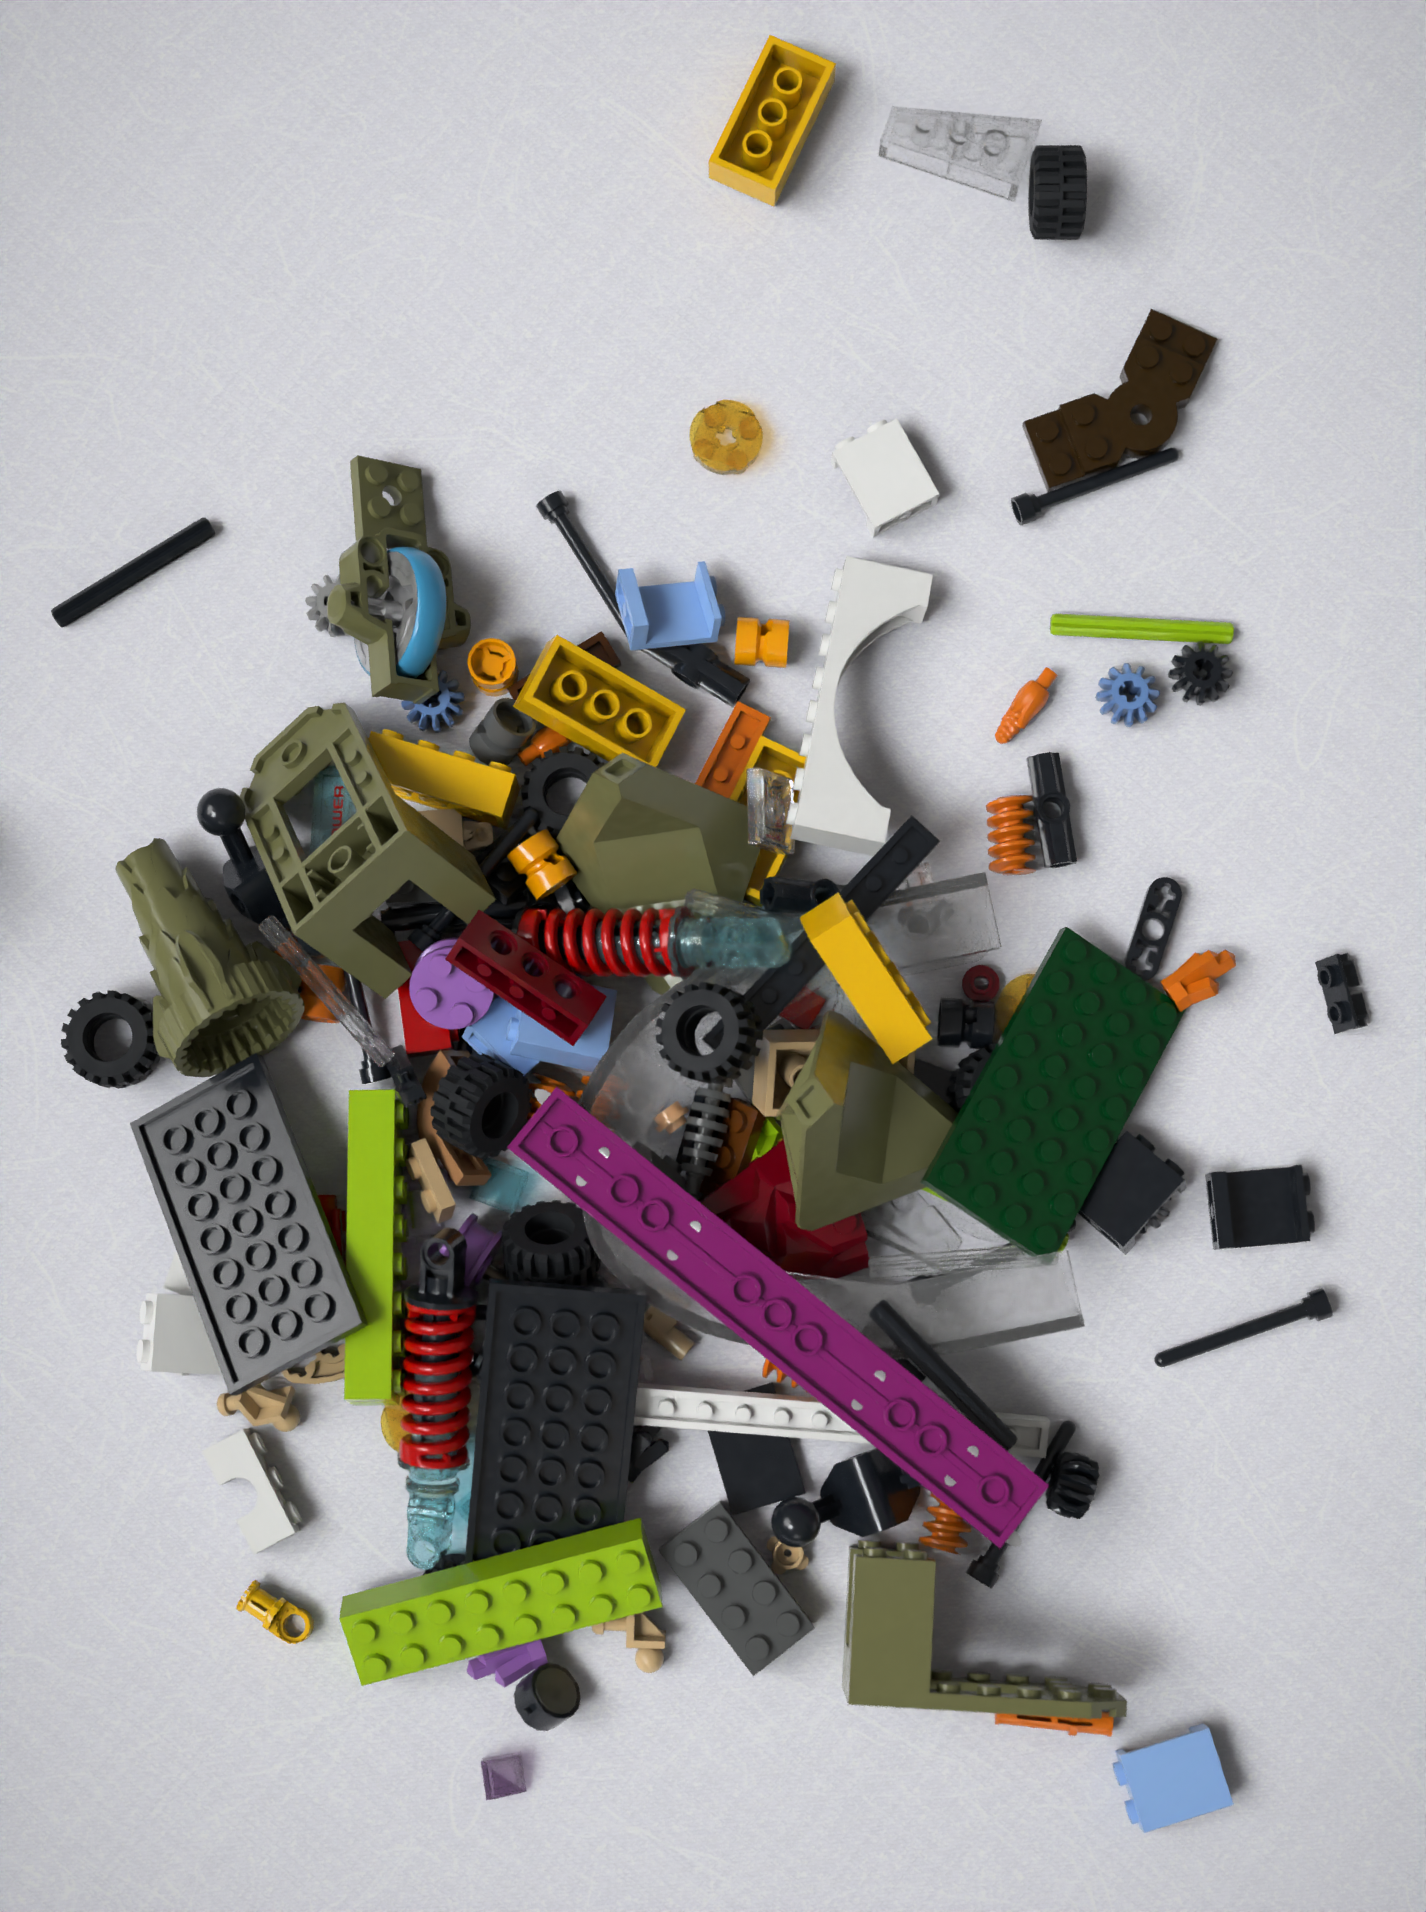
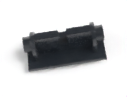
M1348 953L1335 954L1315 962L1318 971V981L1322 986L1327 1005V1015L1332 1023L1334 1034L1368 1026L1366 1019L1369 1018V1014L1367 1013L1362 993L1350 995L1349 988L1359 986L1360 984L1354 959L1350 960Z

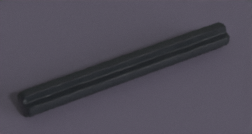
M202 517L52 608L53 618L60 627H66L214 537L215 530L208 519Z
M886 1300L880 1301L869 1312V1317L970 1422L1006 1451L1016 1444L1017 1436Z

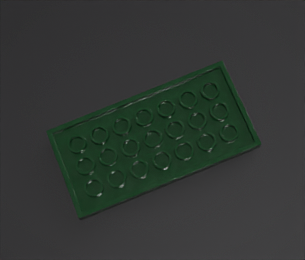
M1067 926L1060 929L920 1183L1041 1264L1050 1265L1186 1009L1180 1012L1172 999Z

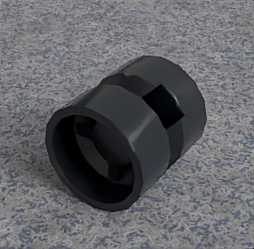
M941 998L938 1013L937 1045L940 1047L959 1048L964 1042L967 1043L970 1049H981L992 1044L995 1017L994 1001L972 1000L969 1005H965L962 999Z

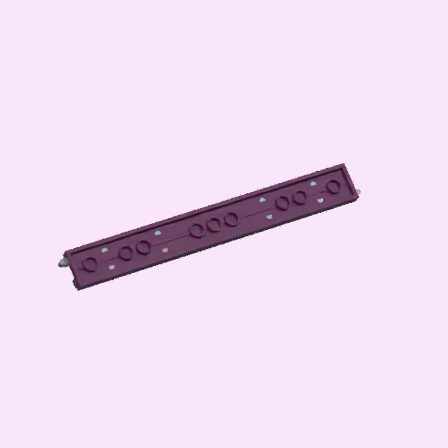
M558 1087L552 1093L543 1089L535 1090V1096L541 1106L507 1148L997 1547L1001 1548L1005 1542L1012 1546H1021L1022 1540L1015 1529L1049 1487L1045 1481Z

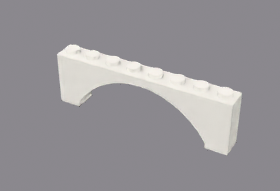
M846 556L843 569H835L831 590L838 591L836 602L829 601L825 623H830L831 629L830 634L823 633L819 649V656H824L825 660L823 668L816 667L812 689L819 691L817 701L810 700L806 716V722L812 723L810 735L803 734L799 756H804L806 759L804 769L797 767L793 783V790L799 791L797 803L790 802L786 824L793 825L790 839L874 856L885 844L891 809L882 807L866 791L856 778L844 756L835 726L834 704L836 689L842 675L851 662L876 639L910 622L922 623L928 607L933 574Z

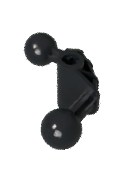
M216 788L208 791L198 803L197 818L205 831L212 835L220 836L230 857V860L223 866V885L232 904L244 917L279 935L288 933L292 929L256 846L249 847L241 830L246 813L242 799L234 791L226 788ZM297 937L298 944L305 953L316 958H326Z
M875 1448L836 1463L821 1487L820 1499L810 1502L805 1498L791 1497L780 1502L772 1514V1530L781 1543L794 1548L810 1544L817 1537L821 1524L828 1520L834 1526L860 1537L869 1536L907 1521L919 1497L921 1484Z

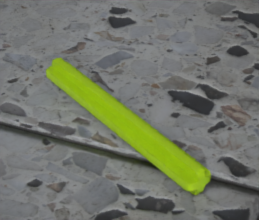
M1056 613L1050 619L1051 634L1062 636L1196 643L1202 641L1203 643L1230 644L1234 636L1233 624L1229 622Z

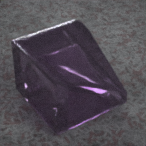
M521 1752L482 1758L481 1768L486 1800L498 1799L527 1791Z

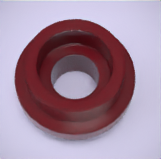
M985 965L971 967L962 979L963 992L970 1000L990 1001L996 996L1000 987L997 973ZM977 977H984L987 980L988 987L985 990H979L975 987L974 980Z

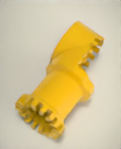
M254 1580L244 1593L247 1596L242 1595L235 1608L240 1612L247 1611L263 1622V1628L289 1644H297L306 1640L314 1628L313 1618L307 1610L294 1606L284 1598L278 1600L260 1588V1582ZM292 1614L301 1616L305 1622V1630L298 1637L289 1635L285 1629L286 1619Z

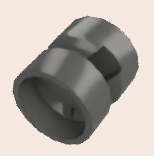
M501 698L497 700L469 738L473 754L488 766L491 761L509 765L519 752L520 747L527 742L536 728L535 719L513 707L516 701L514 699Z

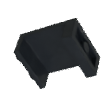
M1128 1131L1114 1144L1078 1212L1083 1219L1125 1255L1136 1244L1134 1237L1176 1191L1182 1194L1186 1189L1185 1179L1182 1178L1185 1174L1184 1171L1171 1159L1167 1158L1163 1162L1153 1153L1156 1148L1144 1136L1138 1134L1135 1138Z
M1302 1165L1227 1173L1226 1171L1212 1172L1205 1175L1213 1250L1311 1241L1310 1234L1315 1232V1221L1313 1212L1307 1211L1306 1196L1310 1195L1311 1186L1308 1173H1303Z

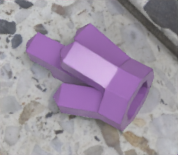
M539 1639L479 1655V1657L469 1660L467 1673L474 1680L495 1673V1681L503 1687H507L532 1670L547 1664L548 1661L542 1641Z

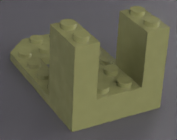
M346 703L333 704L332 709L325 710L320 706L308 707L255 756L250 771L254 773L253 780L249 788L242 789L240 798L245 805V821L293 934L384 999L400 988L411 977L412 971L393 931L372 914L391 895L398 892L408 880L412 881L467 924L470 923L478 910L484 912L496 900L474 855L395 794L355 711ZM333 760L357 812L306 858L283 805L293 796L299 794L304 786L320 771L325 770Z
M858 1540V1547L849 1546L842 1689L848 1705L1083 1719L1102 1718V1710H1109V1716L1126 1717L1127 1700L1117 1692V1689L1112 1688L1110 1684L1088 1683V1687L1072 1685V1682H1068V1678L1046 1676L1044 1683L1029 1682V1676L1020 1674H1006V1681L990 1680L991 1674L984 1672H967V1678H952V1671L931 1670L936 1561L933 1558H928L927 1551L919 1550V1543L896 1542V1549L881 1548V1541Z

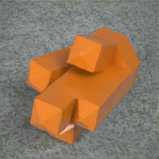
M1210 950L1203 954L1195 952L1174 973L1160 981V984L1168 997L1175 1002L1178 1010L1182 1012L1191 1005L1218 994L1219 983L1215 979L1236 966L1235 955L1227 950H1223L1219 954Z

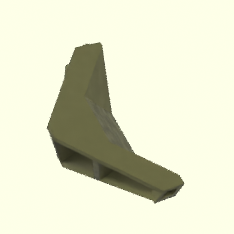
M621 753L592 773L555 840L559 845L557 854L566 855L577 871L572 881L591 907L600 909L604 915L611 908L619 909L623 915L630 908L638 909L642 915L648 908H655L658 911L659 909L668 908L685 909L691 920L694 934L693 956L688 972L683 977L671 976V974L666 977H656L653 974L643 977L653 991L673 1001L670 996L676 991L685 993L684 986L694 984L699 986V982L713 984V961L721 950L727 949L762 845L750 840L751 836L753 837L752 832L754 833L755 831L750 826L752 808L644 763L625 753ZM754 809V815L751 826L753 823H756L765 827V825L762 824V820H760L761 823L757 821L756 813L758 814L759 811ZM755 826V840L763 842L764 838H760V835H765L766 831ZM661 956L660 963L662 964L664 960Z
M831 1010L824 1014L820 1033L814 1047L783 1105L777 1111L776 1119L781 1121L796 1202L795 1223L799 1228L810 1231L926 1188L920 1182L958 1115L955 1109L898 1061L892 1064L883 1049L846 1017Z

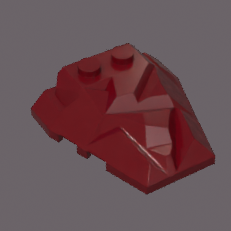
M783 1137L767 1153L751 1161L748 1164L749 1167L733 1179L725 1181L700 1201L708 1210L795 1280H835L869 1268V1253L865 1244L868 1238L861 1213L813 1231L801 1229L795 1223L796 1202Z

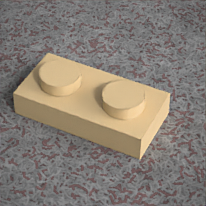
M426 1138L411 1143L405 1163L412 1180L418 1179L423 1190L420 1195L427 1213L433 1212L437 1223L451 1219L456 1203Z

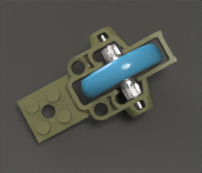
M357 455L350 461L356 542L346 549L339 558L340 584L336 585L329 594L327 617L330 623L344 629L345 633L354 637L358 660L371 679L372 697L378 698L381 696L411 701L414 704L420 705L439 692L437 650L458 647L466 642L471 629L470 614L467 609L454 603L450 560L441 550L427 546L421 469ZM383 492L388 493L393 498L394 506L390 505L387 499L383 497Z

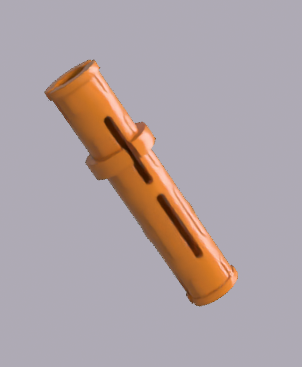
M1102 1711V1718L1098 1719L995 1713V1724L997 1725L1006 1724L1068 1731V1735L1076 1736L1077 1732L1111 1737L1113 1732L1114 1717L1109 1716V1712Z

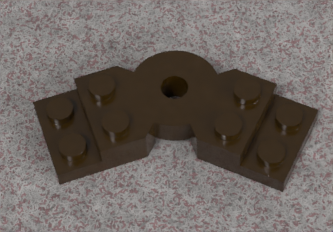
M1151 309L1119 376L1122 384L1111 393L1108 399L1093 393L1061 404L1058 410L1024 421L1022 427L1047 492L1116 468L1123 454L1129 455L1130 458L1141 459L1160 452L1171 439L1178 421V409L1186 407L1216 344L1217 338ZM1140 413L1147 418L1148 424L1137 425L1132 421L1130 415Z

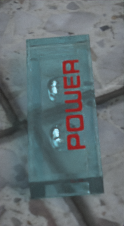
M328 766L315 776L310 854L351 818L352 799L336 766Z

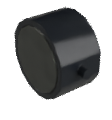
M551 1663L539 1666L525 1676L517 1684L514 1693L515 1707L523 1721L528 1726L540 1731L551 1730L573 1716L578 1710L581 1700L579 1686L571 1673L562 1666Z

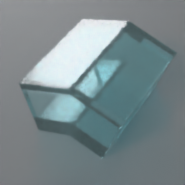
M489 1157L483 1159L492 1176L485 1185L473 1186L469 1198L513 1214L519 1206L528 1181L529 1172Z

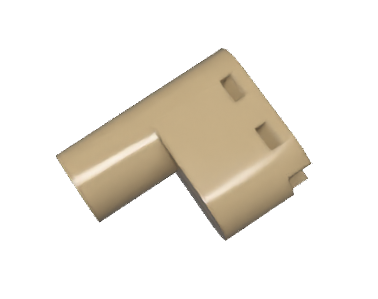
M662 1291L645 1313L643 1332L681 1361L695 1342L674 1326L689 1306L674 1294H667L665 1291Z

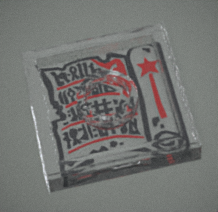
M760 767L747 768L748 844L781 855L794 854L795 840L790 839L793 825L786 824L790 802H794L793 780Z

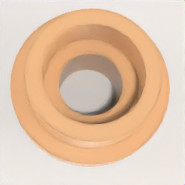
M676 1101L653 1118L658 1125L655 1129L658 1133L666 1129L670 1135L686 1123L684 1115L689 1112V1109L687 1107L683 1108Z

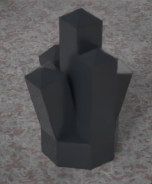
M643 1425L632 1439L628 1481L632 1484L643 1470L669 1451V1442L664 1439H658L649 1446L662 1427Z

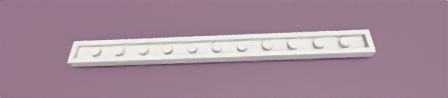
M638 1383L634 1425L871 1444L814 1397ZM994 1412L1018 1438L1016 1444L1007 1452L1014 1456L1046 1458L1050 1427L1048 1416Z

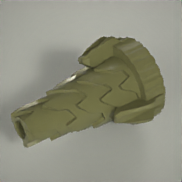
M154 838L148 846L141 847L130 853L123 861H118L115 870L131 899L132 909L142 936H139V940L154 970L150 971V975L161 996L156 995L153 997V1037L159 1056L171 1059L177 1071H180L185 1076L205 1078L217 1075L255 1053L263 1056L288 1038V1035L298 1026L305 1007L298 993L302 982L300 973L287 960L258 941L253 942L252 945L250 943L245 946L231 919L224 920L213 899L204 897L189 868L186 867L182 870L178 860L164 839Z

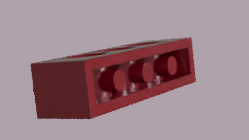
M478 910L445 958L449 963L572 1046L575 1045L589 1026L607 997L481 910Z

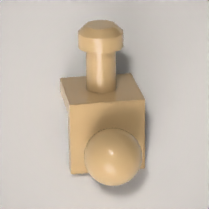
M258 1384L238 1396L231 1395L229 1392L220 1394L217 1400V1409L223 1416L234 1415L237 1410H240L254 1427L273 1423L274 1427L279 1431L289 1432L294 1430L300 1422V1412L291 1404L295 1394V1389L292 1386L266 1391L261 1384Z
M644 1612L592 1626V1631L599 1635H604V1631H626V1648H639L635 1654V1662L641 1671L653 1673L663 1665L664 1655L661 1649H665L666 1630H661Z

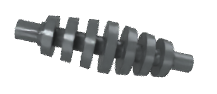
M727 1078V1083L717 1084L712 1082L708 1085V1089L698 1087L695 1095L705 1098V1102H693L690 1110L701 1112V1118L687 1116L686 1124L698 1127L697 1133L685 1131L684 1136L685 1140L695 1142L694 1148L683 1147V1155L692 1158L690 1163L682 1162L681 1170L686 1171L687 1175L684 1190L689 1194L699 1196L702 1179L705 1176L711 1177L713 1169L705 1167L706 1161L716 1162L719 1155L709 1152L710 1146L721 1148L724 1140L712 1137L713 1131L727 1133L728 1125L716 1122V1118H729L730 1110L721 1108L719 1105L720 1102L731 1103V1095L723 1092V1087L732 1088L733 1080Z

